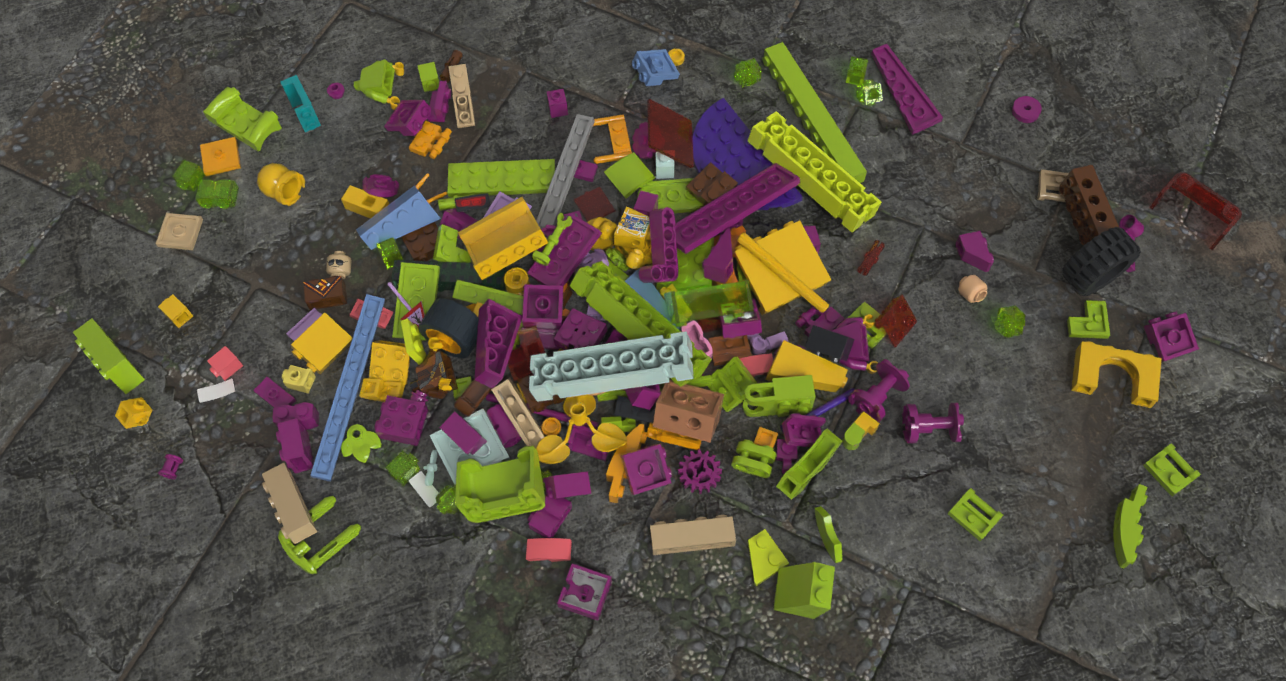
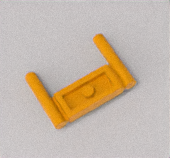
M624 114L594 119L593 126L608 124L613 154L595 157V164L619 161L632 153Z

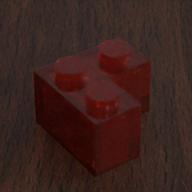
M536 325L517 331L522 347L512 350L508 361V367L514 381L533 374L530 370L531 355L546 353Z

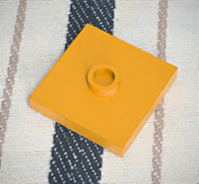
M235 137L200 145L205 176L241 168L238 144Z

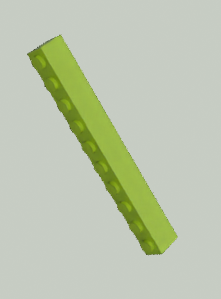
M784 43L766 48L764 50L763 63L769 68L772 78L778 82L779 89L785 93L788 103L794 107L795 114L802 120L805 130H808L811 134L812 141L859 183L864 182L867 173L866 169Z

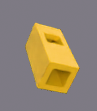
M351 185L341 198L345 209L370 219L389 205L387 199L373 196Z

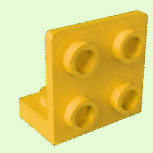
M384 340L372 342L369 378L382 379L384 382H402L406 385L408 382L410 356L406 352L405 343Z

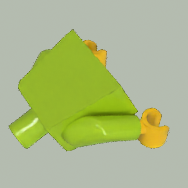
M386 59L376 61L361 70L360 80L354 81V88L356 91L361 90L367 98L384 104L386 102L389 103L390 107L395 110L398 105L394 103L399 104L400 100L396 96L388 98V96L392 94L394 72L398 76H403L404 65L401 62L392 65Z

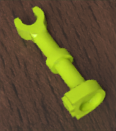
M563 213L557 216V227L553 234L549 235L547 239L548 244H546L542 252L534 251L532 255L533 260L548 266L550 262L549 254L553 247L558 244V238L562 231L573 222L571 216H568L565 221H562L564 219Z

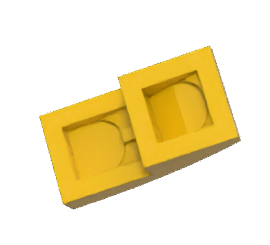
M364 378L359 396L381 402L386 401L387 395L402 398L405 385L402 382H384L382 379Z

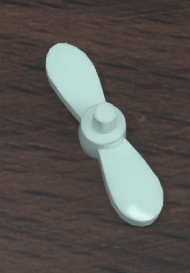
M437 450L432 451L430 464L423 467L424 470L428 471L425 477L426 486H431L434 481V472L437 471Z

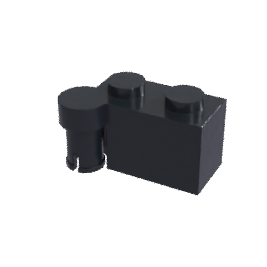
M813 325L805 347L812 349L811 353L822 357V354L829 355L828 360L839 363L840 360H848L855 339Z

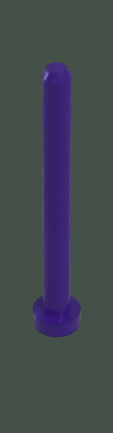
M855 388L842 393L807 413L806 416L815 415L818 417L848 400L849 395Z

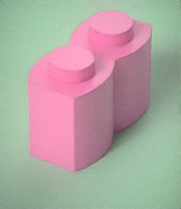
M693 320L682 326L681 332L687 331L690 340L695 344L694 347L697 350L701 349L712 359L713 351L711 344L703 337L700 325Z

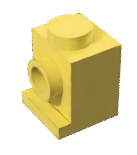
M290 365L289 369H285L282 374L283 383L287 388L309 394L316 378L311 369Z

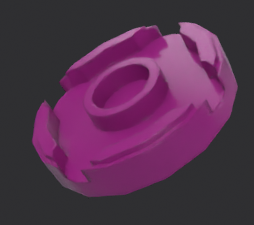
M374 174L370 175V178L365 177L363 179L362 188L373 196L391 197L398 193L399 183L396 180L392 181V178L389 176Z

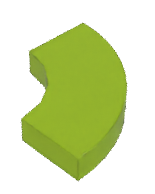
M823 507L814 508L816 522L824 546L835 563L841 562L843 560L842 544L834 531L831 515Z

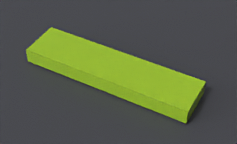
M457 280L452 298L477 304V302L484 304L488 299H491L523 316L524 296Z

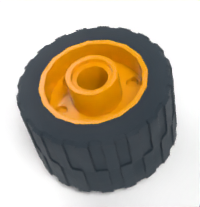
M439 298L434 301L420 322L419 331L426 341L430 337H438L439 343L443 345L440 351L457 358H467L477 344L479 318L462 304L446 298Z

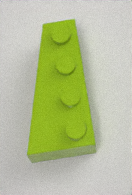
M93 318L73 332L77 337L75 342L91 360L92 364L98 370L101 369L99 373L106 380L110 378L125 394L145 381L143 376Z

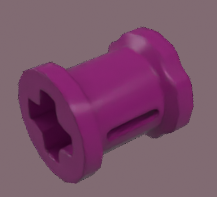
M166 454L164 457L166 460L158 474L174 480L177 477L176 472L179 465L183 463V459L175 455Z

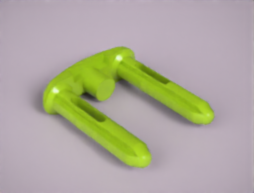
M334 496L325 497L308 511L313 523L334 506L336 502ZM359 524L350 525L309 560L303 556L311 550L304 540L294 546L291 539H286L281 530H279L278 539L287 555L298 567L309 574H316L317 569L359 534L361 526Z

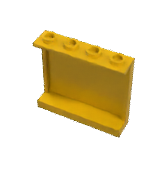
M523 197L458 232L473 261V267L482 280L548 244L546 237Z
M790 221L783 225L784 228L779 231L776 228L767 233L768 236L764 238L759 236L753 239L813 291L831 281L801 221L795 223ZM739 245L734 249L735 251L732 256L737 259L761 306L759 308L761 315L801 297L798 292L744 246Z

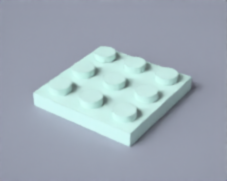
M484 409L471 414L470 417L464 418L487 440L486 444L474 455L471 453L466 454L442 430L430 435L455 487L457 462L475 459L481 466L510 460Z

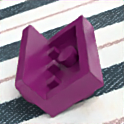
M440 81L438 91L432 92L430 101L432 110L431 115L427 118L428 121L445 122L446 113H448V102L451 99V89H448L447 81Z
M799 413L791 414L782 423L786 445L812 447L822 434L820 427L826 422L825 418L815 415H800Z

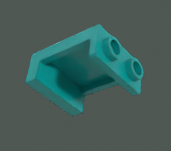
M297 75L280 81L292 108L302 104V106L294 110L304 132L321 126Z

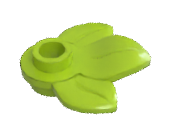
M355 424L348 429L347 438L342 442L341 451L344 457L353 454L357 460L366 463L370 455V448L378 449L382 447V444L376 433L367 431L362 425ZM360 431V436L355 438L353 433Z

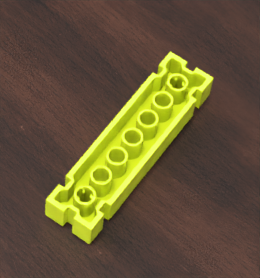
M777 111L768 116L765 122L760 121L752 127L748 142L757 150L762 149L764 151L763 155L773 164L777 163L800 177V184L798 186L834 218L840 217L843 220L841 224L850 232L858 229L863 221L867 222L875 216L882 202L872 193L868 195L864 191L865 187L798 129L793 125L788 126L786 119Z

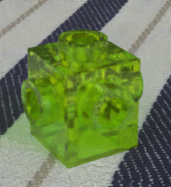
M755 58L741 61L735 66V81L739 82L742 88L751 86L761 81L762 69Z
M869 79L862 81L863 84L857 85L856 97L860 103L872 106L876 102L883 101L881 83Z
M1016 305L999 308L995 329L1008 338L1022 335L1026 315Z

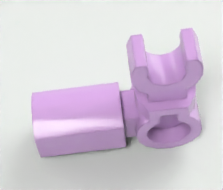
M784 331L766 337L765 340L762 339L759 333L747 335L754 355L765 354L768 349L779 348L783 340L788 342V337Z

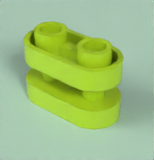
M750 440L738 442L736 452L740 456L733 457L731 466L745 473L769 478L772 467L767 463H774L777 455L774 449L767 445H756Z

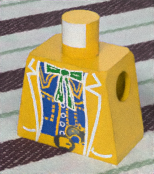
M626 207L614 233V245L644 249L647 241H651L649 216Z

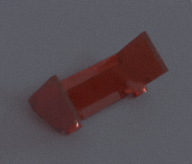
M1184 172L1177 173L1161 190L1150 206L1153 210L1172 188H1175L1227 223L1229 226L1209 248L1212 251L1242 217L1240 208Z

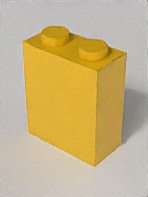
M324 312L291 344L292 354L299 360L301 358L307 362V368L311 369L313 373L317 371L321 374L351 345L353 338Z

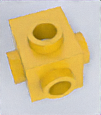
M142 397L128 399L120 402L115 417L126 429L147 424L152 408Z

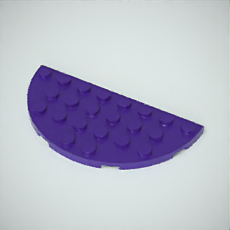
M724 98L710 106L699 119L692 137V157L698 174L711 162L722 173L725 171L740 185L770 167L773 163L763 155L764 151L762 149L757 150L748 142L751 131ZM794 187L758 210H769V208L775 207L785 208L801 202L803 196Z

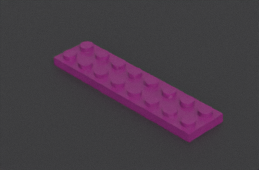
M777 163L771 165L675 223L677 248L687 254L800 184V177Z

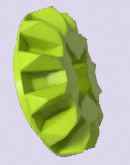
M609 247L606 250V254L615 265L623 271L629 269L626 266V258L617 249Z

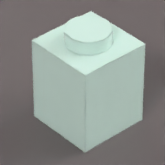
M674 151L656 152V179L674 178Z

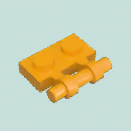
M425 121L422 129L410 144L409 150L426 157L428 152H431L429 157L435 159L437 155L441 154L443 145L449 141L452 131L446 128L444 132H441V126Z

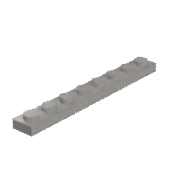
M576 115L536 220L540 229L546 227V225L556 226L557 216L562 210L595 122L593 117Z

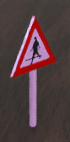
M388 282V286L409 310L400 320L408 318L419 328V324L425 316L422 301L412 309L392 283Z

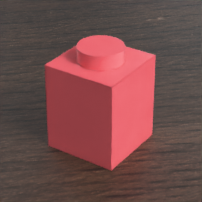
M226 346L207 360L211 365L209 370L216 378L221 376L225 381L243 367L239 359Z

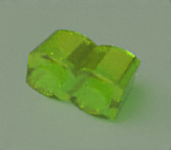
M232 180L199 181L195 200L201 207L206 209L217 206L223 209L234 207L239 187Z

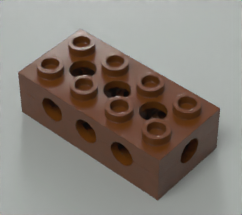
M1093 165L1072 169L1060 184L1059 192L1065 198L1066 209L1071 214L1073 226L1077 229L1080 243L1084 246L1102 232L1110 228L1119 227Z

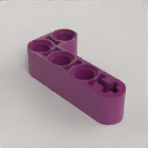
M669 207L655 209L649 215L652 265L643 266L639 270V278L643 283L675 281L678 277L674 212Z

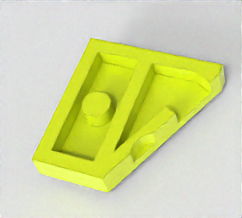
M407 318L401 321L406 352L420 365L427 355L419 336L418 326Z

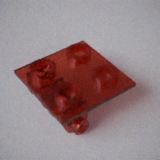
M903 294L893 298L891 303L881 312L882 315H879L874 320V326L878 329L882 327L885 330L894 348L897 347L917 323Z

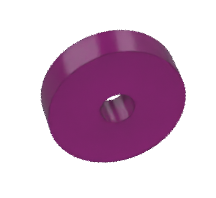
M1030 96L1019 97L1012 106L1013 116L1023 123L1036 121L1042 111L1039 101Z

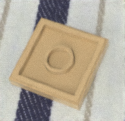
M166 213L156 245L163 248L193 250L203 218L194 215Z

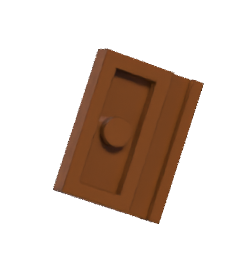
M747 335L734 338H723V336L708 338L713 351L712 359L714 366L727 364L733 357L740 359L752 356Z

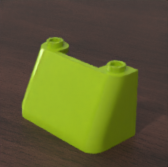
M525 446L517 453L518 459L481 466L475 459L457 462L455 505L467 520L479 523L538 511L545 507V493L539 457L534 446Z

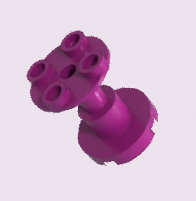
M883 359L876 365V370L882 378L877 386L872 385L867 391L855 389L848 397L850 404H855L858 407L856 409L858 414L861 415L864 411L874 420H877V422H880L886 415L882 404L887 399L886 393L892 387L904 392L910 387L907 380L909 377L908 373L903 369L896 368L887 359Z
M958 402L950 403L948 416L932 417L931 413H918L915 404L904 405L902 424H905L906 429L903 430L905 442L917 443L919 433H932L933 429H949L952 442H961L960 426L964 424V417L962 413H959Z

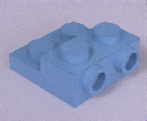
M666 49L637 51L632 60L633 69H637L639 80L644 82L646 86L661 85L663 80L678 79L680 75Z

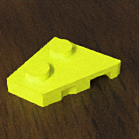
M766 529L748 540L755 586L776 574L779 568L789 565L788 560Z

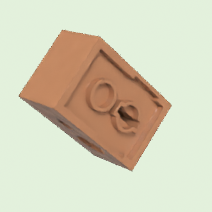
M669 380V383H665L656 402L653 427L711 443L720 420L724 394L688 384L680 387L672 380Z

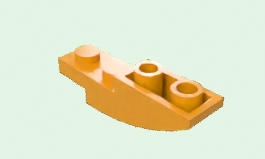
M639 424L626 436V444L618 448L612 457L606 473L607 481L612 482L609 502L618 503L619 497H623L625 486L622 484L624 478L627 479L621 455L637 451L642 443L645 444L647 432H645L644 424Z

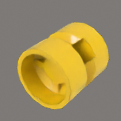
M517 267L505 273L504 283L507 292L524 296V284L530 285L527 272Z

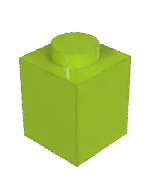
M430 62L417 65L424 92L438 89L439 78L435 63Z

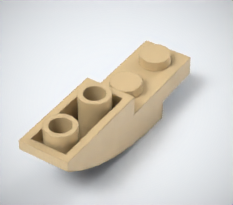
M466 64L449 66L457 127L475 126Z

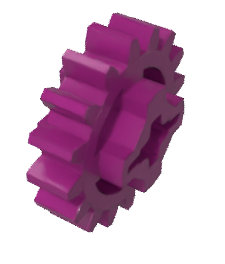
M698 449L697 454L690 451V457L684 455V462L679 463L681 469H678V475H682L679 481L685 482V489L690 486L692 493L695 489H698L699 494H702V489L710 492V486L716 488V482L721 480L719 475L722 474V469L718 468L720 461L715 462V455L709 457V451H706L705 454H702L700 449ZM703 466V471L697 477V472H699V470ZM686 472H688V474L692 476V480L688 477Z

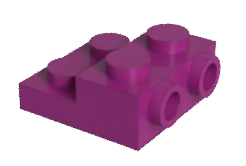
M401 100L384 127L388 131H400L403 136H415L422 129L423 122L431 115L432 109L424 100Z
M1177 311L1165 314V319L1161 320L1160 317L1148 320L1149 324L1144 326L1149 343L1155 345L1159 358H1162L1161 362L1199 350L1186 313L1178 314Z
M661 444L650 445L621 455L632 495L671 483L672 473L669 466L666 465V451L664 447H661Z

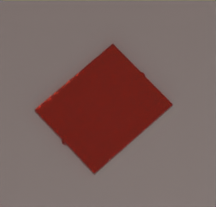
M648 99V147L693 168L692 120Z

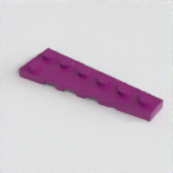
M884 44L873 49L871 55L912 135L942 122L943 116L891 48Z

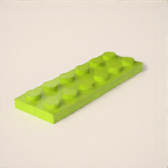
M555 159L449 163L448 197L486 193L491 196L497 195L499 191L505 195L547 193L555 173Z

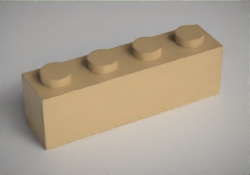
M282 463L263 473L262 476L265 482L262 485L266 493L271 495L268 500L271 506L277 510L274 514L278 522L283 524L281 531L286 539L290 538L296 544L317 533L295 479L286 464Z
M718 515L713 519L698 517L695 521L679 519L674 521V523L668 524L660 521L650 525L653 555L733 547L736 543L733 516Z

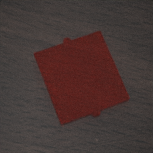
M600 187L590 192L586 191L584 195L574 199L575 204L587 222L598 217L604 218L615 212V208Z

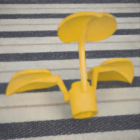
M587 394L567 397L564 401V412L567 416L571 417L564 441L557 435H548L538 443L536 450L539 461L542 463L557 464L564 461L570 454V448L565 444L568 443L573 424L582 426L587 423L594 433L592 445L601 452H610L626 444L627 438L624 432L612 423H602L598 426L597 430L593 427L587 415L595 410L596 401L593 396Z

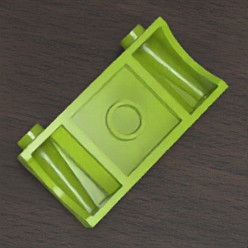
M226 87L203 111L206 118L259 152L265 139L271 133L282 129L278 116L273 111L261 113L242 101L239 96L240 93L236 88Z

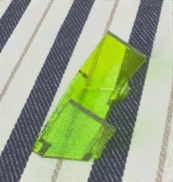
M749 279L678 292L671 291L664 294L671 324L675 323L676 327L686 326L687 321L732 314L733 318L744 316V312L753 311Z

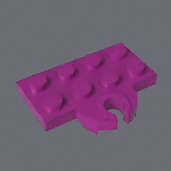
M570 214L569 216H571L573 222L562 231L558 238V244L553 247L549 254L550 262L548 266L535 261L527 274L543 285L564 286L602 234L601 231L575 215ZM546 225V227L541 229L547 239L549 235L553 234L556 226ZM546 245L537 249V251L542 252Z

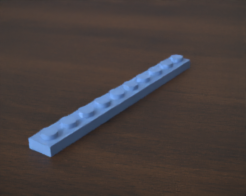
M366 294L311 472V477L330 482L332 480L385 304L384 298Z

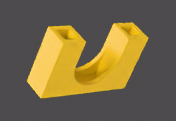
M1082 341L1075 353L1071 391L1091 395L1098 387L1100 366L1107 364L1117 365L1123 368L1132 379L1131 404L1152 408L1159 397L1162 358H1157L1150 354L1135 353L1132 350H1120L1113 346L1097 345L1090 341Z

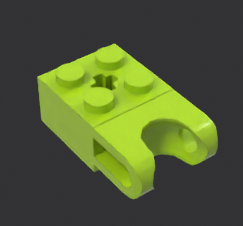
M812 375L772 378L770 383H758L747 386L743 402L744 413L749 417L771 415L785 417L794 413L806 415L812 411L816 397ZM752 391H756L757 393H759L752 396L750 395ZM748 405L758 407L755 410H751L748 408Z

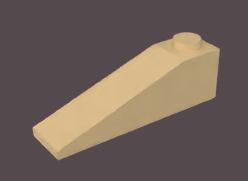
M509 377L491 390L526 446L537 448L538 443L545 435Z

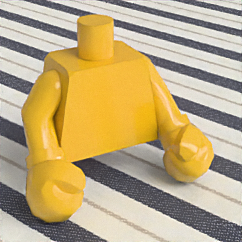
M604 222L599 227L602 233L600 238L603 240L614 239V233L618 225L614 222ZM650 240L647 241L644 249L615 245V249L626 258V266L631 269L637 270L646 264L652 263Z

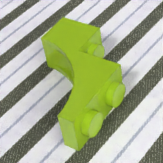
M828 428L825 429L805 455L783 475L776 487L792 500L804 490L812 477L823 470L843 441Z

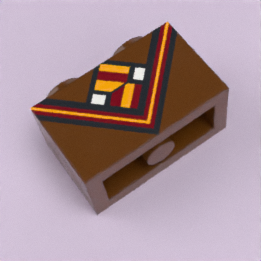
M341 276L312 279L304 282L305 303L310 310L347 304L346 284Z

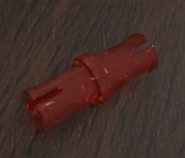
M875 240L869 252L865 253L864 260L857 268L860 274L865 268L862 275L867 276L873 264L877 263L879 260L878 256L885 248L883 242L877 247L880 241Z

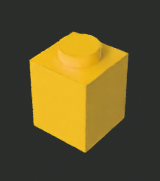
M173 294L158 306L164 315L178 328L193 317L187 307Z

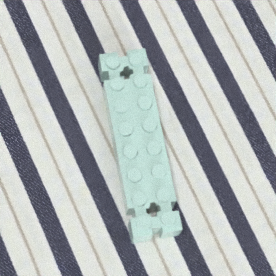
M686 331L673 333L669 339H664L663 335L556 351L553 352L552 357H548L546 353L531 355L530 370L534 376H530L529 391L536 401L539 402L553 400V395L557 394L560 398L669 383V378L676 377L677 381L694 379L693 364L690 359L693 358L692 343Z

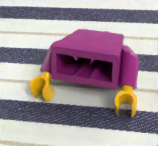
M871 314L866 315L864 319L862 317L846 318L832 332L855 339L848 360H840V364L856 370L865 371L867 369L870 374H874L877 370H872L870 366L877 365L878 362L872 361L869 364L866 362L869 361L866 328H872L874 322L868 323L866 320L873 318Z

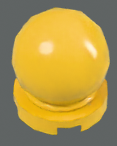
M271 163L263 166L259 171L257 185L265 196L276 199L282 205L291 206L301 197L298 194L301 187H305V179L303 175L294 170L290 171L282 164Z

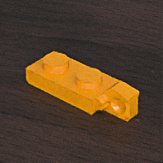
M652 423L649 424L647 430V437L689 449L698 450L702 443L699 439L655 428Z

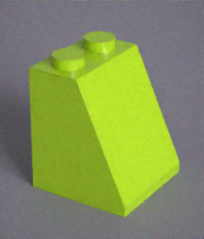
M812 562L779 568L773 610L815 619L829 611L831 608L835 567Z

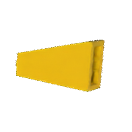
M783 340L765 380L772 382V378L812 375L814 389L836 393L840 387L844 388L846 385L848 369Z

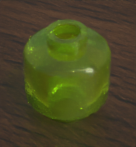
M453 484V486L446 485L435 497L438 504L436 508L444 515L446 513L456 514L459 510L455 505L456 484Z

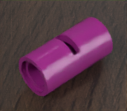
M501 404L491 407L486 412L504 448L512 447L521 440V436Z

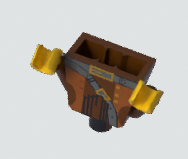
M430 337L428 340L429 354L416 367L417 380L411 382L410 387L413 392L419 390L430 398L444 399L448 392L458 389L451 358L440 351L443 345L439 343L438 337Z

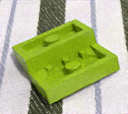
M634 152L620 159L604 171L626 199L639 187L642 189L646 183L656 178Z
M733 357L722 369H717L711 375L713 384L708 387L711 391L724 394L722 407L726 412H729L745 400L747 386L758 383L738 357Z

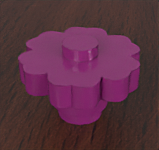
M641 123L639 129L635 130L632 138L634 141L632 148L634 153L639 155L640 158H652L653 153L663 148L664 138L660 136L658 127L653 126V123Z

